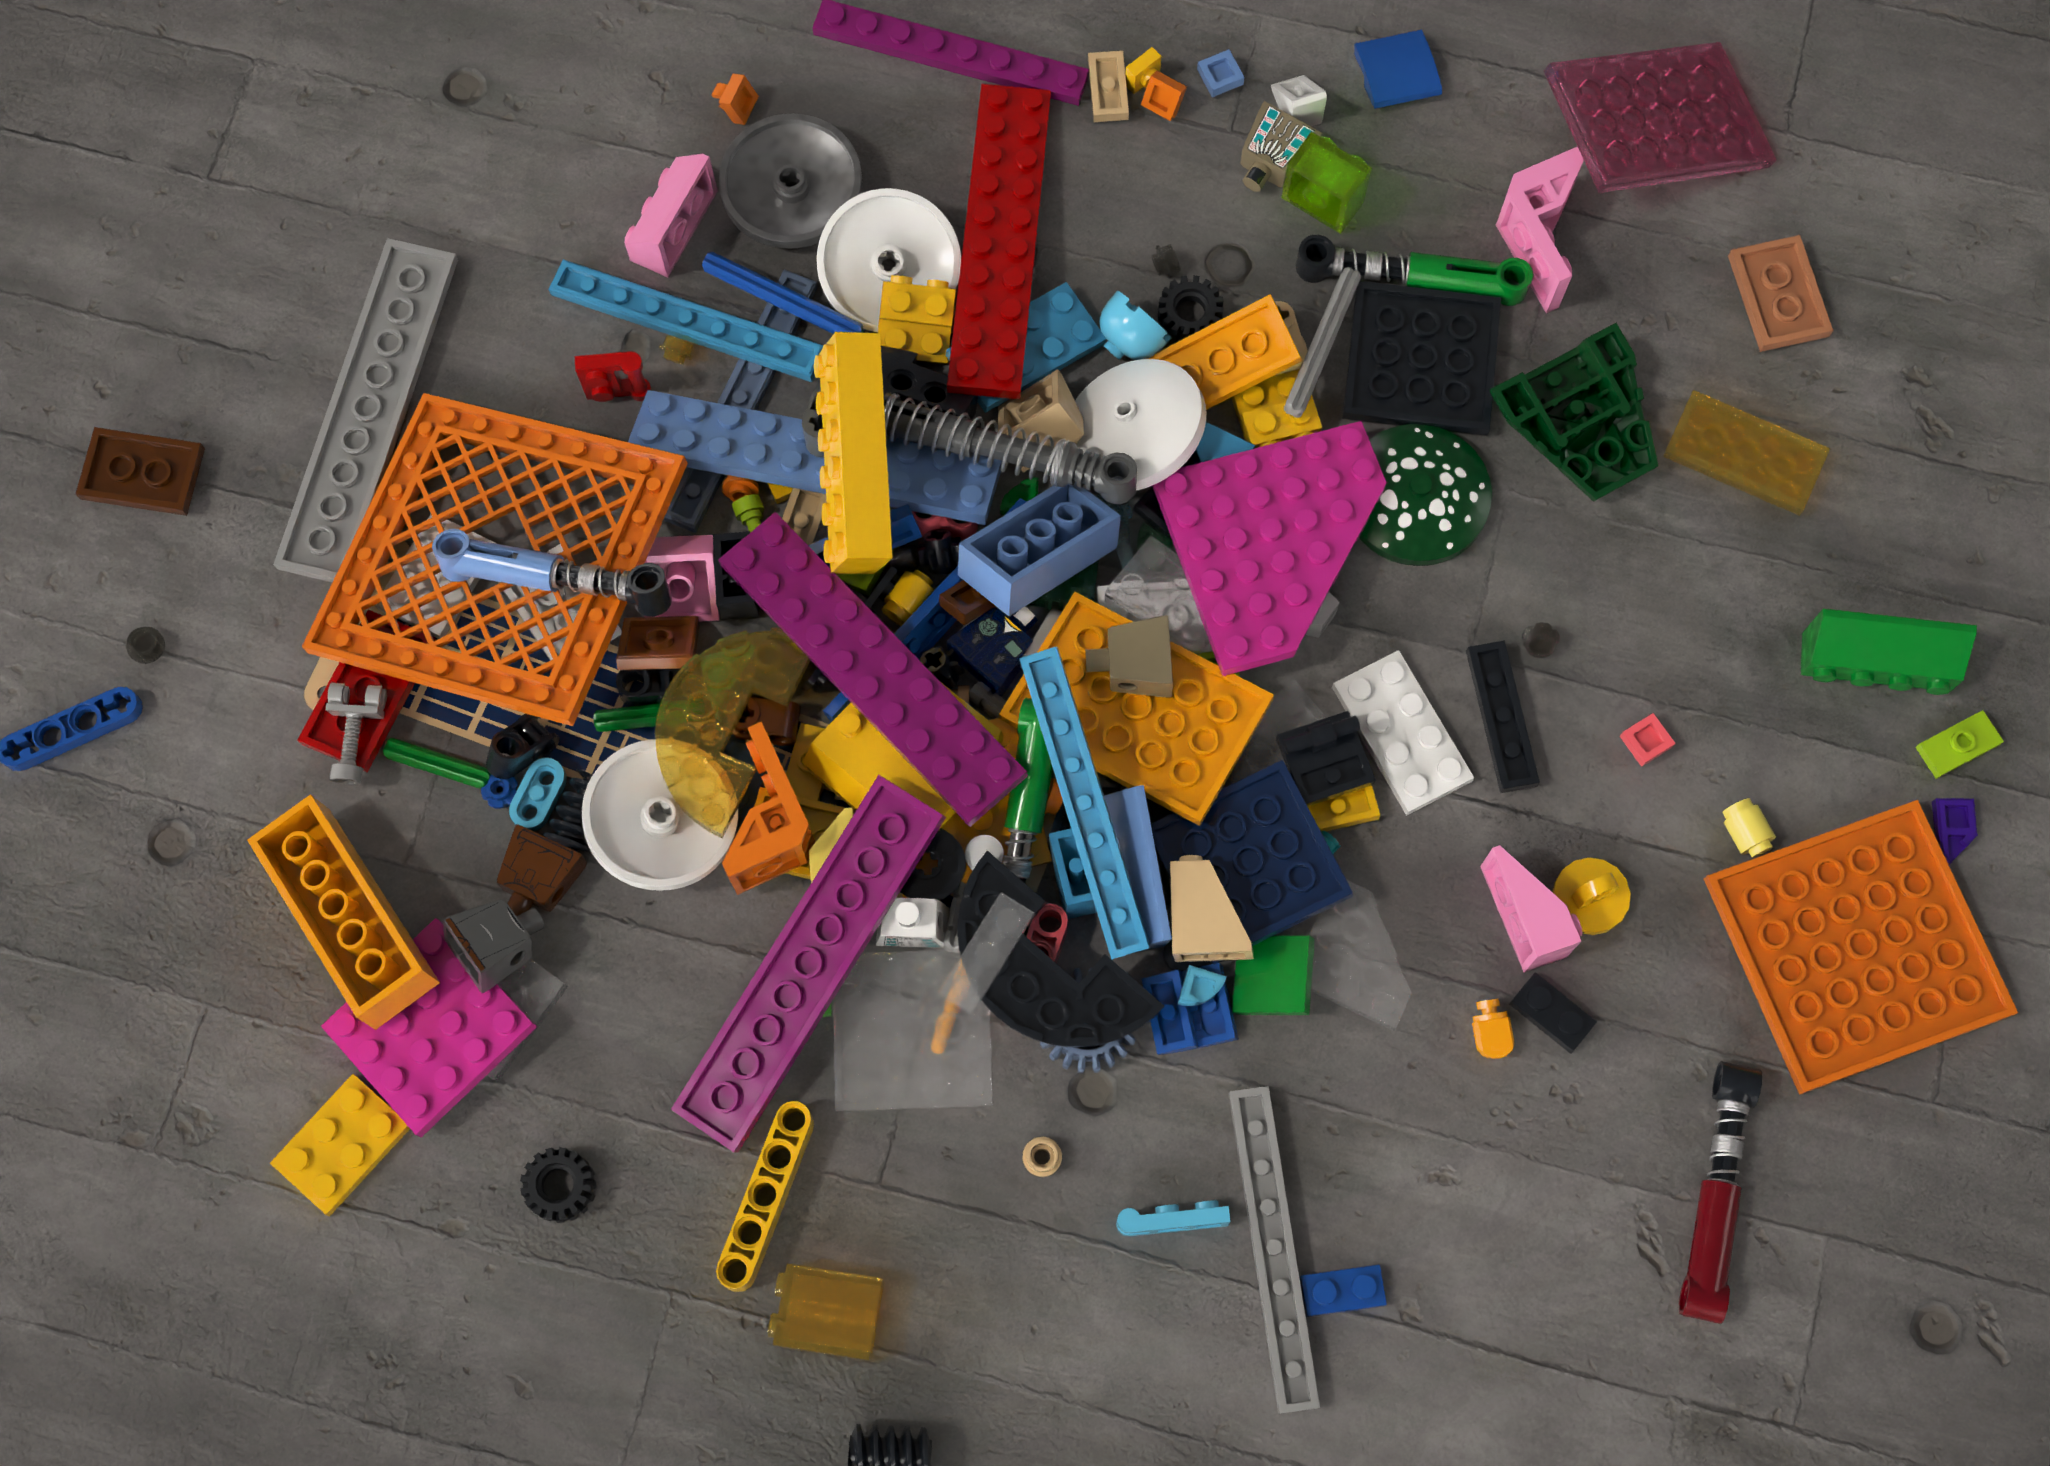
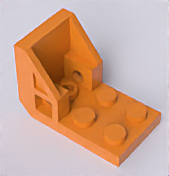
M762 721L748 727L752 740L746 742V746L758 773L767 772L761 778L771 800L749 809L722 862L737 895L809 862V849L815 843L809 823Z

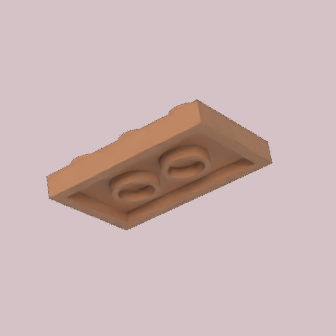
M1800 235L1732 249L1728 258L1760 352L1830 337L1833 328Z

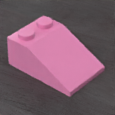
M1500 845L1493 847L1480 867L1523 972L1567 958L1581 943L1580 936H1582L1583 932L1575 914L1570 915L1567 905Z

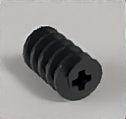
M576 769L583 779L571 778L569 783L576 792L567 791L562 795L563 799L570 806L559 805L556 807V812L563 820L550 819L549 826L556 834L543 833L542 836L576 852L577 850L590 851L589 846L583 841L585 836L582 825V803L592 774Z
M856 1424L852 1435H850L848 1466H931L932 1440L929 1439L926 1427H921L917 1438L913 1439L909 1426H905L901 1437L897 1438L892 1425L888 1426L884 1437H880L877 1425H872L868 1436H864L861 1424Z

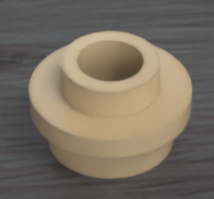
M1034 1138L1027 1143L1023 1150L1024 1166L1034 1176H1050L1061 1165V1149L1050 1138ZM1038 1151H1046L1050 1155V1160L1046 1164H1038L1035 1161L1034 1157Z

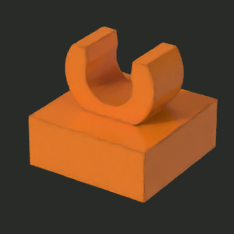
M1156 71L1150 77L1141 105L1171 121L1178 113L1187 86Z
M734 73L728 84L717 83L711 94L713 98L720 99L719 107L724 109L731 121L741 125L746 124L759 97L745 75Z

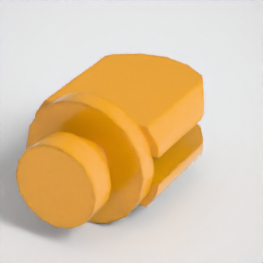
M1499 998L1476 1002L1477 1010L1481 1009L1482 1015L1473 1016L1472 1023L1477 1051L1482 1056L1491 1059L1507 1056L1513 1050L1515 1044L1511 1020L1508 1017L1507 1011L1497 1013V1007L1500 1006Z

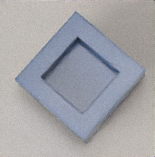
M1230 49L1201 60L1197 64V70L1211 97L1244 85L1245 77Z

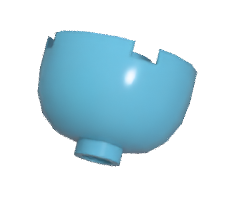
M1116 291L1103 308L1099 320L1100 331L1108 340L1104 347L1119 360L1124 355L1132 360L1147 359L1154 356L1168 344L1172 337L1139 306L1132 305L1128 302L1130 300L1120 291Z

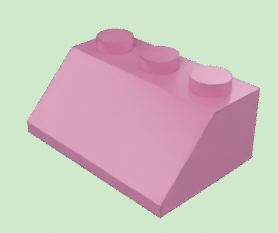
M705 154L676 157L670 168L663 170L658 182L659 187L654 196L646 199L640 220L636 226H631L626 234L624 243L630 261L667 278L669 277L718 192L710 157Z

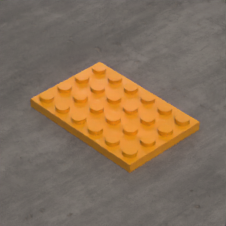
M1074 591L1037 652L1056 646L1059 648L1096 771L1127 788L1144 785L1146 798L1200 826L1273 702L1274 694L1235 674L1222 677L1218 665L1170 641L1173 678L1172 697L1166 698L1111 691L1109 671H1086L1085 649L1108 648L1107 629L1133 621ZM1024 674L999 713V719L1018 729L1022 702L1026 697L1031 698Z

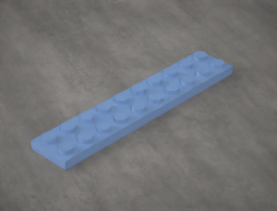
M647 390L630 434L629 443L683 455L688 462V468L826 494V489H822L820 486V468L825 466L824 458L816 457L807 450L802 429V419ZM896 438L893 442L890 439L886 441L890 507L899 508L908 504L911 511L982 525L986 524L1001 473V460L994 459L992 467L988 468L987 456L980 455L978 463L974 465V455L971 458L965 457L960 461L958 454L951 453L950 456L946 457L945 451L937 449L935 453H932V447L924 445L919 450L918 443L910 442L905 446L903 439Z

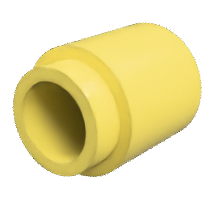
M1750 798L1741 800L1722 812L1726 819L1723 823L1741 855L1750 853L1751 857L1755 858L1773 848L1770 842L1776 836L1760 807L1753 805Z

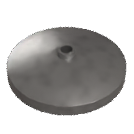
M780 114L755 122L732 141L720 165L719 189L728 216L745 235L757 242L772 247L801 248L819 243L823 229L836 210L851 198L862 193V172L860 161L853 145L835 126L810 115Z

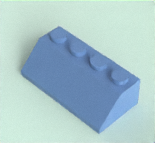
M1144 785L1105 795L1104 798L1151 947L1145 950L1164 947L1172 940L1145 789Z

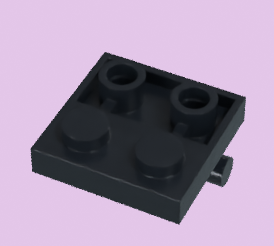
M1349 711L1277 734L1276 736L1285 765L1307 807L1373 785L1376 781L1357 734V731L1360 730L1359 720L1356 715L1351 717Z

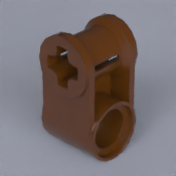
M738 696L732 699L726 708L728 728L736 738L752 740L748 727L762 721L773 745L792 746L796 743L801 706L796 702L784 699L769 700ZM744 713L749 714L750 717L746 718L745 723L738 721Z

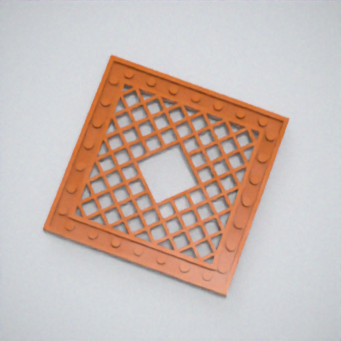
M423 393L305 638L302 648L312 655L574 726L627 601L619 600L616 595L606 598L601 593L597 596L581 593L564 602L559 590L553 593L558 605L540 614L534 601L551 593V591L537 589L530 593L528 587L521 586L525 596L506 605L501 592L514 586L512 584L499 583L473 596L467 580L461 582L452 581L440 587L435 576L441 572L439 564L431 566L426 555L433 551V542L423 546L418 534L435 525L440 534L445 531L441 522L457 514H460L465 525L459 528V530L468 534L516 510L535 551H541L540 547L559 539L564 551L558 555H562L564 560L573 561L574 565L577 566L573 556L592 547L597 560L589 564L604 566L605 571L616 572L619 569L622 574L625 570L631 571L636 566L645 563L688 462L683 455ZM457 443L462 454L444 463L439 452ZM464 443L477 447L467 451ZM490 451L494 463L476 471L471 459ZM496 451L510 455L499 459ZM522 458L527 470L508 479L503 467ZM529 459L542 463L532 467ZM436 460L438 466L432 469L433 464ZM466 462L471 474L452 482L448 471ZM555 467L559 479L541 487L536 475ZM561 467L575 471L564 475ZM498 470L503 482L485 491L480 479ZM442 474L447 486L429 494L425 482ZM588 475L593 487L574 496L569 483ZM594 475L607 478V480L598 484ZM531 478L536 490L517 499L512 487ZM475 482L480 494L461 503L457 490ZM621 483L626 495L607 504L602 491ZM628 484L634 485L632 491H630ZM564 487L569 499L550 507L545 495ZM507 490L512 502L494 511L489 498ZM420 492H422L423 498L417 500ZM451 494L456 506L438 514L433 502ZM597 495L602 507L583 516L578 503ZM540 498L545 511L526 519L521 507ZM484 502L488 514L470 523L465 510ZM625 505L616 523L611 512ZM428 506L432 518L414 526L410 514ZM573 506L578 519L560 528L554 515ZM606 515L611 528L593 536L588 523ZM549 518L554 531L535 539L530 527ZM405 524H407L408 530L402 532ZM582 527L588 539L569 548L564 535ZM412 537L417 550L399 558L395 545ZM610 538L602 556L597 544ZM391 555L393 562L387 564L388 559ZM421 557L426 570L407 578L403 566ZM397 569L402 582L384 590L379 578ZM430 578L434 591L416 599L412 586ZM375 587H376V590H377L378 594H376V595H374V596L371 597V595H372V593H373V591H374V589H375ZM463 587L467 600L449 608L444 595ZM406 590L410 603L392 611L388 598ZM495 595L501 608L482 617L477 604ZM439 599L443 612L425 620L420 607ZM382 602L386 615L368 623L364 610ZM582 603L573 622L568 609ZM529 604L534 617L516 626L510 613ZM471 607L476 621L458 629L453 616ZM415 611L419 624L401 632L396 619ZM563 613L568 626L549 635L544 621ZM505 616L510 629L491 638L486 625ZM447 619L452 633L434 641L429 628ZM390 623L395 635L376 629ZM538 625L544 638L525 647L520 633ZM480 628L486 641L467 650L462 637ZM423 631L428 644L408 638ZM567 636L558 655L553 643ZM514 637L519 650L500 659L495 646ZM456 640L461 653L441 647ZM548 646L553 659L534 668L529 655ZM489 649L495 662L474 656ZM523 658L528 671L508 665ZM552 670L549 677L542 675V674H544V673H546V672Z

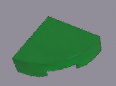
M1039 478L1024 479L1006 493L1001 502L1000 515H1005L1020 498L1029 501L1038 495Z

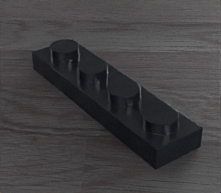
M1505 640L1470 646L1466 650V655L1500 793L1537 787L1540 781Z

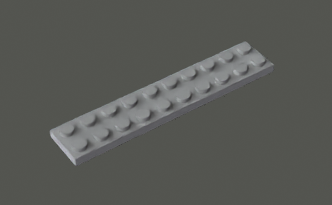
M387 238L273 564L277 570L333 582L389 466L458 262L455 253Z

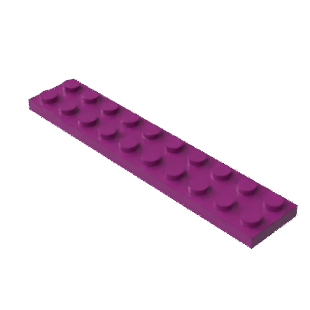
M776 512L718 559L724 570L969 827L1028 777L1027 771L858 596L835 573H831V569Z
M880 775L877 776L671 1108L672 1111L732 1152L740 1151L946 819V816Z

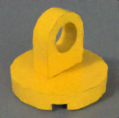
M1588 857L1573 861L1562 869L1552 890L1567 905L1570 915L1575 914L1577 916L1582 932H1584L1583 934L1597 935L1610 931L1623 920L1630 906L1631 893L1627 879L1617 867L1602 859Z

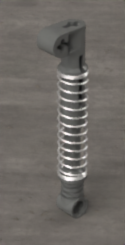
M819 381L803 415L802 429L805 445L810 454L824 458V452H820L818 449L819 429H823L822 415H818L816 411V396L818 392H821ZM884 394L886 441L890 439L893 442L896 438L904 440L905 446L910 442L918 443L919 450L924 445L932 447V453H935L937 449L945 451L946 457L950 456L951 453L958 454L960 461L965 457L971 458L974 455V465L978 463L980 455L987 456V467H992L994 459L1002 461V472L1006 470L1008 462L1016 464V476L1020 474L1021 468L1024 466L1030 468V480L1034 477L1036 470L1044 472L1043 483H1046L1050 476V483L1052 486L1055 485V487H1065L1068 484L1074 485L1076 482L1077 487L1083 488L1084 484H1086L1085 488L1087 490H1092L1094 487L1095 492L1100 493L1106 501L1112 504L1126 503L1136 493L1137 465L1135 460L1125 453H1112L1104 456L1102 459L1101 454L1095 453L1092 457V452L1086 451L1083 455V449H1079L1075 442L1066 441V439L1059 440L1054 447L1051 435H1047L1040 443L1037 431H1033L1026 439V433L1022 427L1018 428L1012 435V429L1009 424L1003 425L998 431L996 421L991 420L984 428V421L981 416L971 420L966 412L956 416L954 409L943 412L940 405L930 409L926 401L915 405L912 398L901 401L899 394ZM991 424H994L995 431L988 430ZM1006 427H1008L1009 435L1002 434ZM1022 431L1023 439L1016 437L1018 432ZM1033 435H1036V442L1030 441ZM1047 439H1050V446L1044 445ZM1113 477H1122V478H1124V479H1122V480H1114V479H1112V478H1113Z

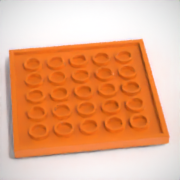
M1918 800L1707 875L1704 878L1799 1095L2018 1013Z

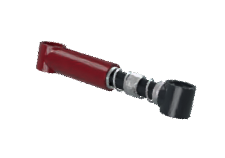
M1720 1061L1716 1068L1712 1086V1097L1718 1102L1717 1112L1720 1114V1119L1715 1122L1718 1132L1713 1136L1710 1151L1713 1154L1709 1158L1713 1163L1712 1171L1707 1173L1709 1179L1702 1180L1688 1272L1683 1281L1679 1296V1314L1718 1324H1722L1726 1317L1730 1297V1288L1727 1282L1742 1190L1735 1183V1175L1740 1173L1736 1170L1737 1162L1742 1159V1151L1744 1150V1142L1741 1141V1139H1745L1742 1136L1743 1123L1747 1122L1744 1117L1749 1115L1750 1108L1756 1106L1761 1092L1762 1071L1759 1069Z

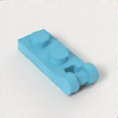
M1217 1200L1195 1203V1209L1179 1211V1205L1177 1204L1155 1207L1156 1213L1140 1215L1133 1208H1126L1119 1213L1116 1227L1120 1234L1124 1236H1139L1227 1227L1231 1221L1229 1206L1219 1207Z

